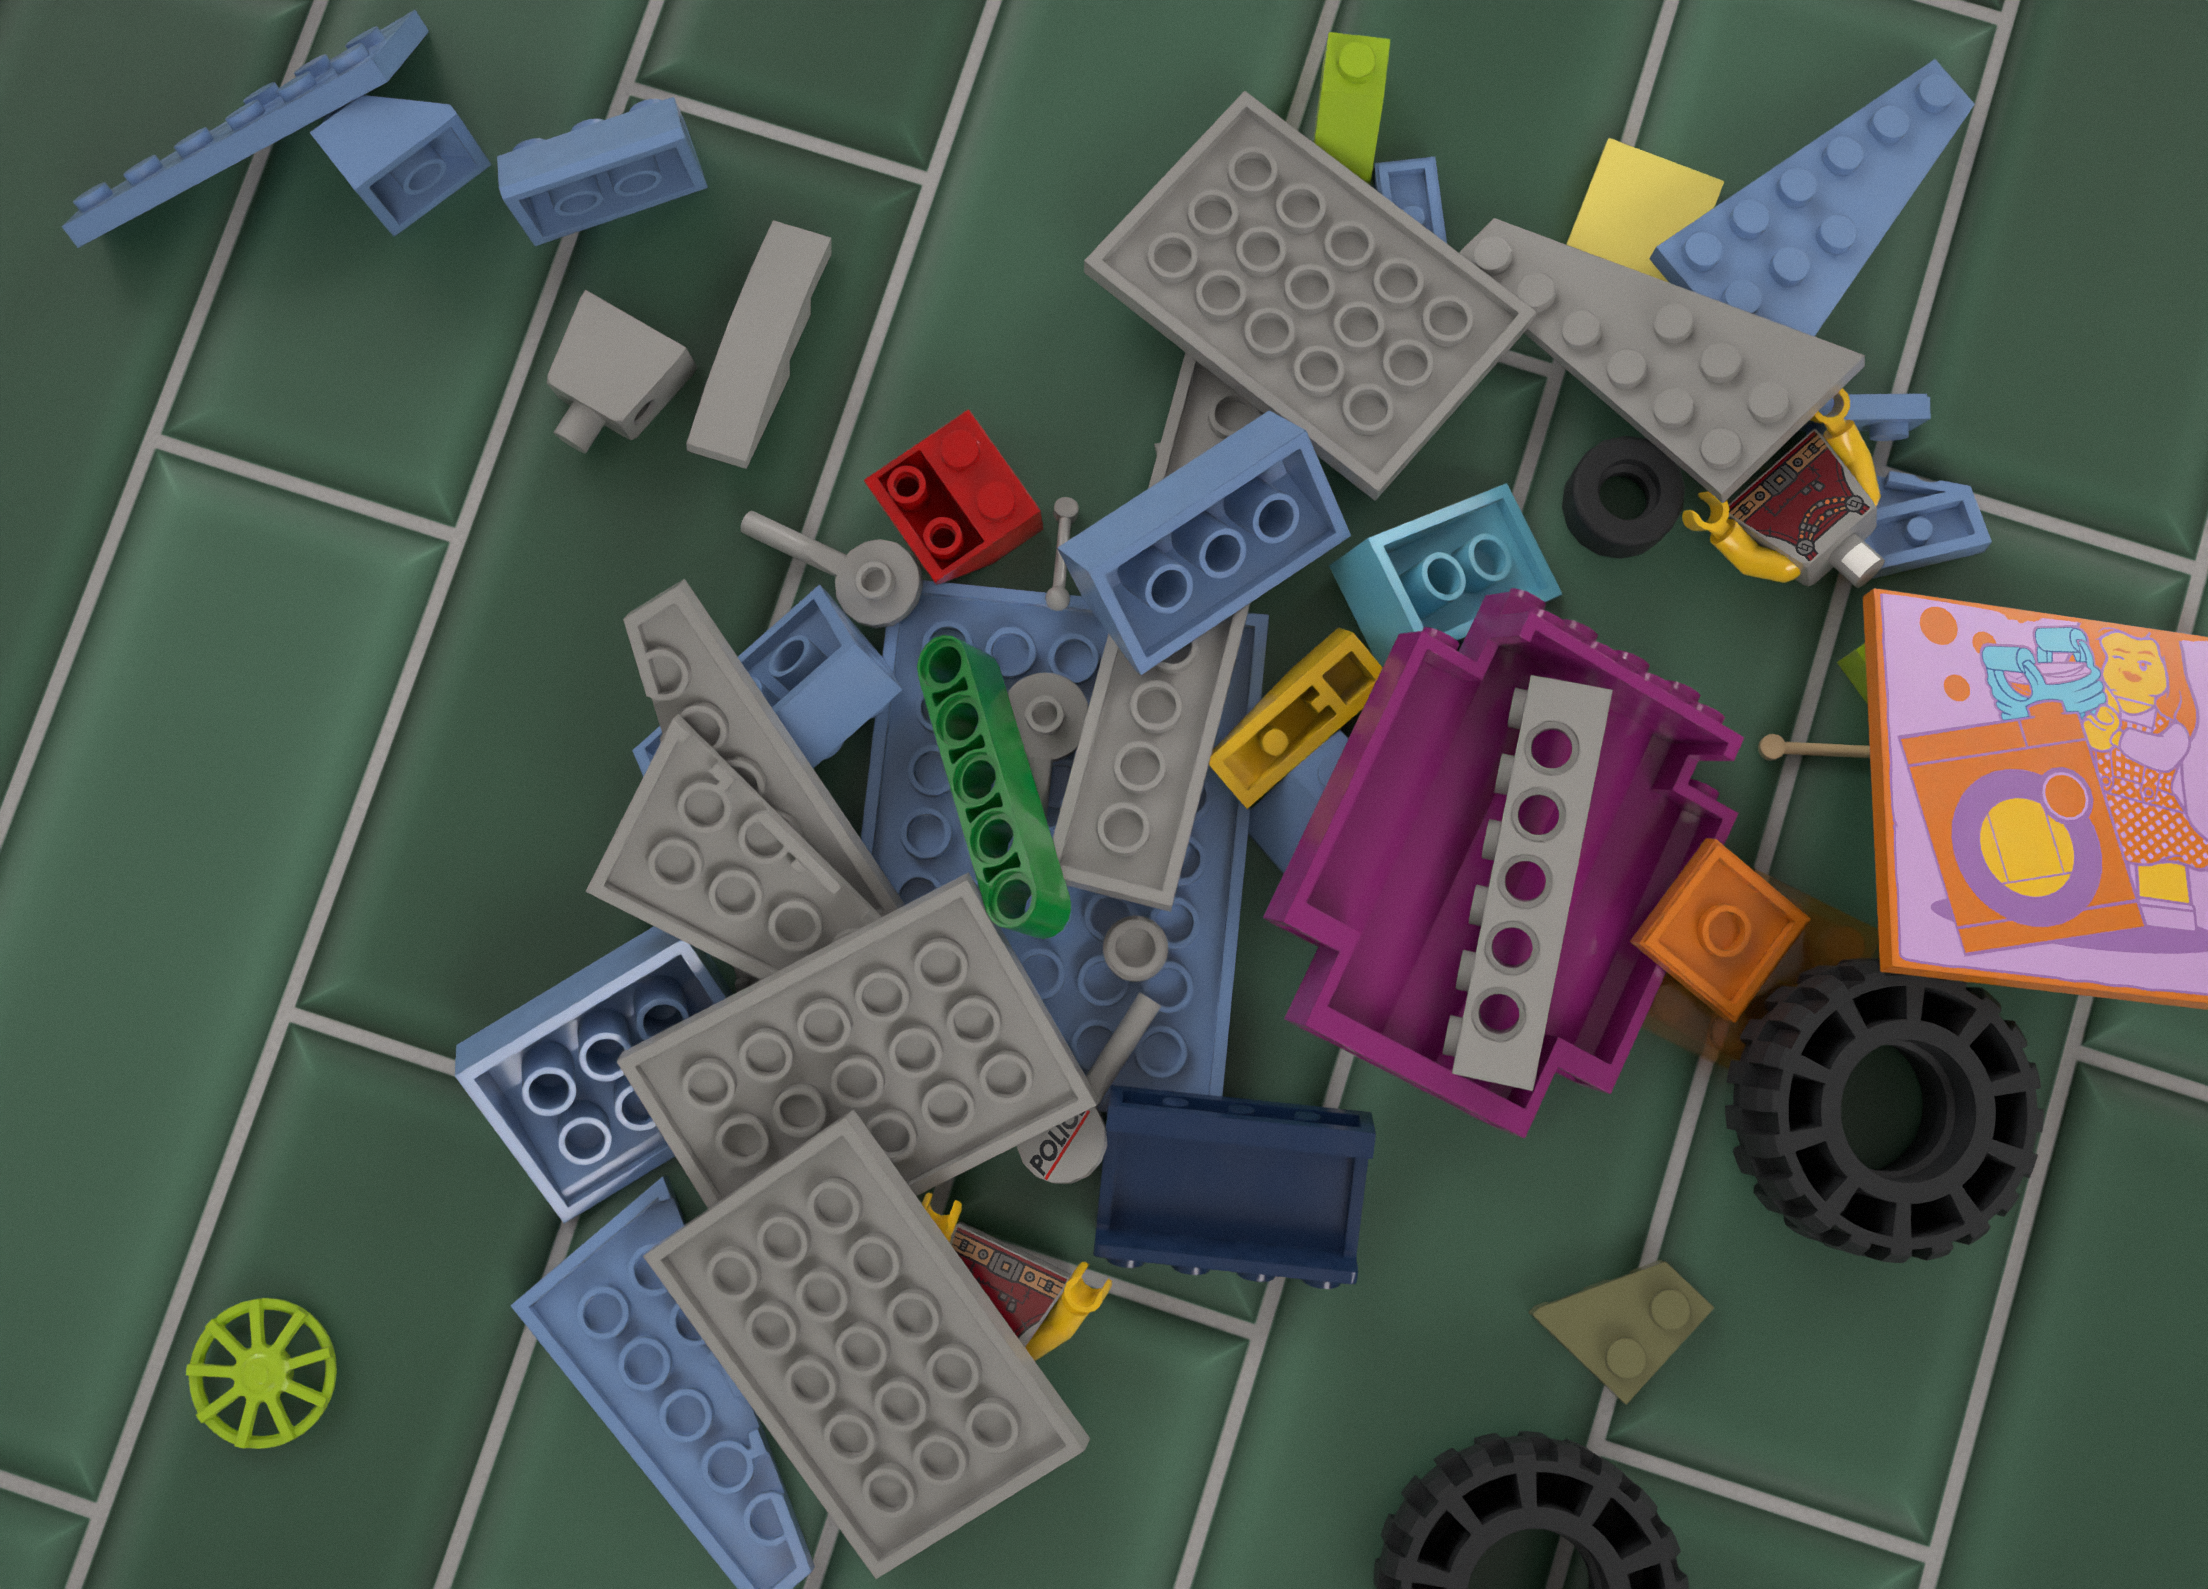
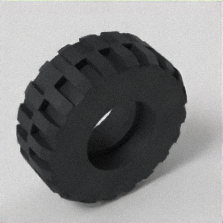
M1857 958L1841 960L1836 966L1819 965L1799 974L1798 986H1781L1772 993L1764 1002V1007L1768 1011L1761 1020L1750 1019L1739 1038L1746 1045L1740 1061L1731 1060L1726 1083L1734 1084L1733 1104L1725 1105L1727 1129L1736 1131L1740 1144L1733 1149L1735 1160L1741 1173L1755 1176L1758 1183L1754 1185L1753 1193L1767 1210L1783 1214L1785 1225L1805 1238L1819 1241L1827 1247L1857 1256H1865L1891 1263H1905L1911 1256L1928 1261L1949 1255L1953 1249V1241L1970 1245L1988 1233L1991 1228L1988 1221L1995 1215L2006 1216L2019 1199L2020 1194L2016 1192V1189L2022 1178H2030L2035 1167L2038 1154L2033 1153L2036 1133H2043L2044 1109H2039L2037 1105L2036 1089L2041 1088L2037 1065L2034 1062H2028L2023 1048L2027 1046V1040L2015 1021L2003 1020L1998 1015L2002 1011L2001 1005L1989 992L1981 987H1966L1967 982L1880 972V959ZM1881 1045H1891L1907 1059L1916 1073L1922 1092V1117L1918 1132L1907 1150L1892 1163L1872 1170L1860 1162L1847 1142L1841 1121V1100L1845 1084L1859 1061L1875 1048Z
M1519 1431L1518 1436L1503 1438L1497 1433L1482 1435L1474 1438L1473 1446L1459 1452L1452 1447L1434 1458L1433 1460L1437 1466L1422 1479L1415 1475L1401 1492L1405 1500L1399 1507L1396 1515L1388 1514L1380 1535L1384 1541L1381 1557L1375 1559L1374 1584L1377 1589H1468L1474 1567L1485 1551L1494 1543L1517 1531L1546 1529L1567 1539L1581 1554L1588 1569V1589H1689L1688 1576L1678 1568L1676 1557L1681 1550L1672 1529L1661 1520L1657 1513L1658 1507L1649 1495L1621 1470L1588 1448L1568 1439L1563 1441L1552 1439L1541 1432Z

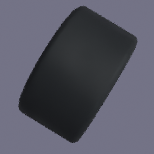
M1621 436L1604 440L1585 453L1564 486L1562 510L1567 528L1580 545L1599 556L1623 559L1643 554L1665 537L1683 511L1686 488L1680 467L1652 442L1644 438ZM1620 476L1627 477L1637 483L1646 497V507L1643 513L1631 520L1619 519L1610 514L1602 505L1599 497L1600 487L1603 482L1610 477Z

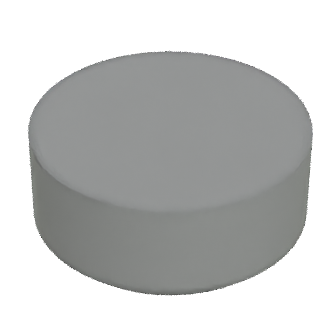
M1128 916L1114 923L1108 930L1103 943V954L1107 966L1116 976L1130 982H1141L1154 977L1162 969L1168 955V942L1162 928L1153 920L1143 916Z

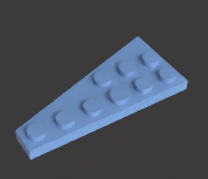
M416 10L379 30L378 26L368 29L350 40L345 45L347 50L329 60L327 55L324 54L300 67L294 72L296 78L287 82L279 88L275 82H272L253 92L243 100L244 106L225 118L226 122L211 131L204 127L192 133L174 146L175 152L159 161L156 155H152L137 163L123 174L127 180L113 189H110L103 182L84 192L73 201L78 211L61 227L77 248L387 83L427 35L429 30Z
M1934 59L1658 245L1649 259L1671 284L1815 336L1975 104L1938 61Z
M668 1175L663 1176L516 1300L511 1307L736 1588L793 1589L813 1571L815 1565L760 1419L643 1257L656 1244L686 1225Z

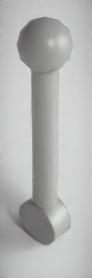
M1069 497L1058 499L1055 502L1053 511L1054 518L1059 522L1053 586L1046 593L1045 600L1047 606L1055 611L1064 610L1070 602L1069 592L1065 589L1067 566L1057 549L1070 540L1071 523H1074L1078 517L1079 505L1074 499Z

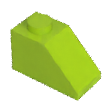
M1328 32L1322 65L1313 143L1370 185L1384 100L1391 39Z

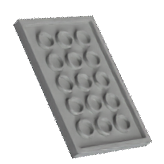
M1246 91L1234 101L1084 260V273L1258 410L1262 413L1271 411L1305 429L1316 455L1374 501L1378 499L1522 336L1537 313L1533 308Z
M969 872L622 1052L617 1060L619 1067L708 1209L853 1109L917 1196L1097 1105L1095 1091L1001 927L990 920L981 892Z
M854 1109L656 1244L643 1255L644 1259L875 1579L1085 1451L1090 1441L1087 1433Z

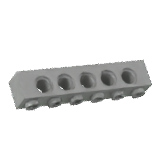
M1531 675L1528 690L1519 688L1514 690L1507 727L1520 729L1515 756L1502 753L1494 792L1507 795L1502 821L1489 819L1482 858L1493 860L1494 864L1489 887L1476 884L1469 917V924L1481 926L1476 952L1463 950L1456 989L1468 992L1463 1018L1450 1015L1443 1048V1055L1455 1057L1452 1074L1533 1091L1613 691L1611 689ZM1547 730H1556L1567 736L1572 746V754L1564 765L1558 768H1545L1534 760L1531 752L1532 743L1540 733ZM1531 796H1546L1558 808V822L1554 829L1546 834H1531L1520 824V806ZM1520 861H1530L1537 864L1543 870L1546 877V884L1542 893L1530 900L1516 898L1509 892L1506 886V874L1509 868ZM1505 928H1519L1530 937L1533 950L1529 958L1523 963L1517 965L1506 964L1495 955L1493 950L1494 937ZM1493 994H1504L1511 997L1519 1008L1520 1015L1518 1020L1507 1029L1498 1030L1491 1028L1483 1021L1480 1014V1005L1483 1000Z

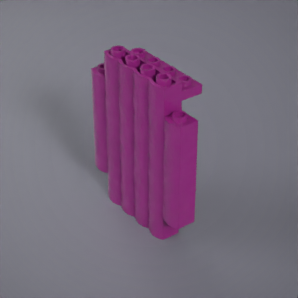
M1511 588L1509 592L1485 595L1459 652L1457 651L1459 642L1456 639L1434 628L1424 627L1422 631L1400 633L1263 918L1286 932L1318 947L1284 1018L1286 1021L1490 1126L1525 1139L1555 1073L1583 1087L1611 1094L1666 974L1664 969L1633 945L1630 940L1706 838L1717 839L1724 845L1739 814L1717 801L1720 795L1717 790L1705 783L1690 778L1698 761H1734L1745 737L1724 726L1725 717L1719 711L1699 703L1701 695L1693 688L1676 681L1664 680L1659 676L1648 673L1650 665L1642 658L1626 651L1613 650L1602 643L1596 642L1598 634L1588 626L1573 620H1562L1558 616L1545 611V602L1537 596L1521 589ZM1531 675L1613 690L1533 1091L1452 1074L1455 1057L1443 1055L1450 1015L1463 1018L1468 995L1467 991L1456 989L1463 950L1476 952L1481 926L1469 924L1476 884L1489 887L1494 864L1493 860L1482 858L1489 819L1502 821L1507 795L1494 793L1502 753L1515 756L1520 729L1507 727L1515 688L1528 690ZM1547 730L1540 733L1534 739L1531 752L1534 760L1539 765L1545 768H1558L1564 765L1571 757L1572 746L1567 736L1556 730ZM1543 795L1527 798L1519 809L1520 824L1531 834L1543 835L1554 829L1559 819V811L1556 804L1550 798ZM1517 862L1509 868L1506 874V886L1509 892L1516 898L1522 900L1533 899L1539 896L1545 888V874L1533 862ZM1505 928L1499 931L1493 940L1495 955L1506 964L1517 965L1523 963L1529 958L1533 950L1530 937L1519 928ZM1504 994L1490 995L1480 1005V1014L1483 1021L1494 1029L1502 1030L1513 1026L1520 1015L1516 1002Z

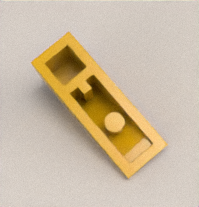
M1338 627L1293 666L1213 749L1209 766L1244 807L1248 809L1364 708L1383 667L1353 632Z

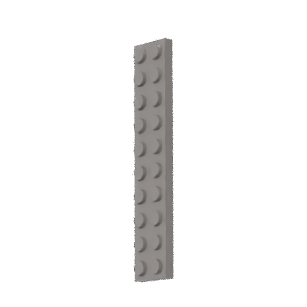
M1186 352L1148 489L1264 414ZM1251 603L1142 675L1135 671L1108 634L1052 839L1067 886L1171 912Z

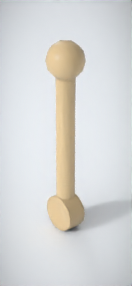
M1776 734L1765 736L1758 745V752L1761 757L1769 761L1776 760L1783 754L1870 758V746L1785 742L1781 736Z

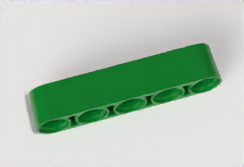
M942 635L935 637L925 645L919 655L917 663L918 678L986 912L990 920L999 927L1040 939L1054 937L1063 930L1069 920L1071 913L1070 895L1000 667L994 657L954 636ZM1013 837L1012 846L1007 851L1009 842ZM1031 896L1032 899H1031L1030 907L1028 908L1027 912L1025 913V907H1026L1027 900H1028L1029 897Z

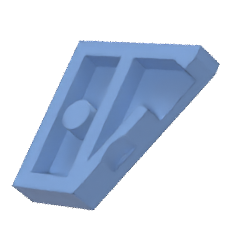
M1889 471L1886 477L1877 476L1881 498L1876 506L1877 527L1864 541L1885 562L1872 579L1983 553L1992 543L1971 486L1942 480L1925 482L1915 475Z

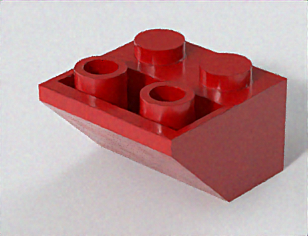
M969 409L864 479L868 489L936 585L994 564L1044 530L1041 510Z

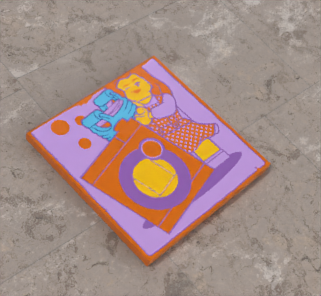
M1876 588L1864 595L1863 615L1880 972L2208 1010V637Z

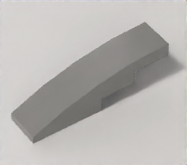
M772 221L724 333L686 443L687 451L747 469L790 377V358L811 315V296L831 256V237Z

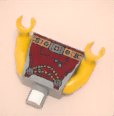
M1843 388L1833 397L1834 406L1831 412L1823 416L1818 411L1810 419L1816 423H1824L1827 429L1823 436L1816 429H1813L1729 505L1727 500L1722 503L1709 491L1698 493L1700 499L1705 501L1710 507L1711 512L1708 521L1704 522L1693 510L1683 511L1682 521L1684 525L1692 531H1709L1711 533L1710 542L1742 574L1782 583L1795 579L1802 585L1809 587L1814 585L1834 567L1856 588H1859L1870 581L1884 565L1885 560L1864 541L1877 527L1876 506L1881 498L1871 453L1855 423L1852 420L1844 419L1850 409V398Z
M927 1193L922 1201L923 1207L1034 1361L1069 1340L1088 1314L1100 1307L1113 1283L1109 1278L1102 1288L1089 1287L1082 1278L1089 1265L1087 1262H1081L1073 1274L962 1221L957 1224L962 1210V1204L957 1200L954 1201L949 1215H939L932 1210L930 1206L933 1197L932 1193Z

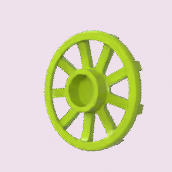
M275 1298L248 1300L228 1308L216 1318L211 1319L200 1335L193 1350L190 1364L186 1367V1375L189 1376L190 1393L198 1412L196 1417L200 1423H205L219 1437L235 1444V1447L243 1449L276 1447L288 1443L308 1431L326 1410L334 1391L337 1374L334 1348L329 1335L321 1323L304 1308L289 1301ZM264 1310H277L292 1315L273 1345H268L265 1341ZM249 1312L252 1345L250 1348H245L225 1326L235 1318ZM305 1324L314 1333L322 1349L291 1358L285 1351V1348L299 1328ZM215 1338L235 1357L236 1363L234 1365L204 1364L209 1347ZM325 1360V1380L322 1392L292 1380L294 1369ZM203 1376L231 1378L234 1380V1386L210 1404L206 1396ZM284 1391L315 1405L311 1412L295 1426L289 1420L280 1400V1394ZM239 1397H245L246 1404L239 1430H236L226 1424L217 1414ZM262 1402H266L278 1428V1434L266 1436L252 1435L257 1411Z

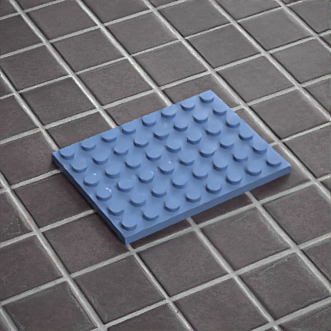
M922 580L923 588L919 602L910 615L897 624L886 627L882 657L903 690L891 700L889 706L880 715L875 717L861 840L905 905L968 872L979 889L918 678L917 663L921 651L935 637L942 635L954 636L996 659L1007 693L1014 684L1029 675L1054 673L1066 677L1075 683L1083 692L1089 706L1108 632L1082 596L1070 595L1069 605L1062 611H1055L1046 604V592L945 582L936 585L934 581ZM1248 613L1213 749L1261 700L1269 615ZM1076 751L1065 759L1053 762L1047 811V823L1052 839ZM1208 766L1171 912L1067 886L1071 901L1070 917L1063 930L1054 937L1040 939L1001 927L1085 1076L1140 992L1161 1005V1008L1111 1085L1213 1096L1223 1095L1250 807L1248 809L1244 807L1210 766ZM1013 837L1009 842L1007 851L1012 846ZM1030 896L1029 899L1027 900L1026 907H1025V913L1027 912L1028 908L1030 907V903H1031V899H1032L1031 896ZM1128 916H1143L1153 920L1162 928L1168 942V955L1162 969L1154 977L1141 982H1130L1116 976L1107 966L1103 954V943L1108 930L1114 923ZM1110 1088L1097 1106L1099 1111L1108 1112Z

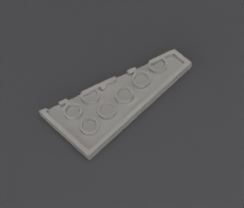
M1496 218L1459 252L1537 312L1534 320L1524 332L1525 335L1722 503L1865 367V355Z
M681 580L629 612L623 621L646 696L652 698L662 731V736L659 738L660 742L672 719L678 713L882 917L905 906L886 875L686 580ZM733 966L737 978L735 982L737 992L760 981V979Z
M678 713L672 719L585 891L760 980L882 917Z

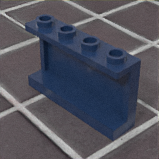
M1111 1085L1106 1123L1107 1149L1103 1156L1093 1252L1095 1257L1106 1258L1109 1263L1124 1268L1141 1267L1145 1262L1171 1265L1174 1270L1189 1275L1206 1274L1210 1269L1236 1272L1243 1279L1255 1282H1268L1275 1279V1276L1302 1279L1309 1286L1320 1289L1337 1288L1341 1283H1357V1248L1368 1159H1373L1376 1138L1371 1112Z

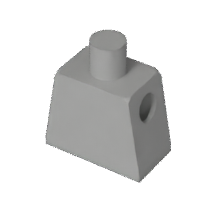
M585 290L579 299L547 375L549 387L559 399L570 405L553 434L584 454L587 453L603 426L610 428L629 440H633L641 434L693 376L698 367L686 347Z

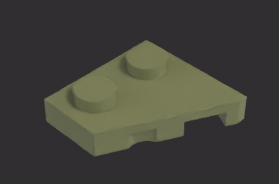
M1658 1260L1633 1269L1629 1274L1612 1280L1606 1279L1584 1287V1290L1550 1303L1543 1302L1537 1304L1528 1313L1612 1394L1627 1405L1709 1315L1714 1307L1666 1261Z

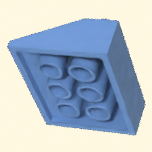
M653 926L457 1044L455 1077L565 1224L675 1157L619 1067L617 1060L621 1053L728 998L733 993L708 953Z

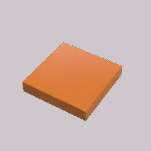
M1706 838L1630 942L1724 1020L1736 1023L1811 918L1717 839Z

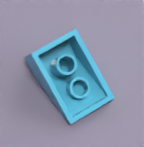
M1507 483L1369 537L1329 565L1374 658L1382 667L1400 633L1422 631L1424 627H1430L1450 635L1459 642V645L1462 644L1485 595L1509 592L1511 588H1516L1537 596L1545 603L1563 595Z

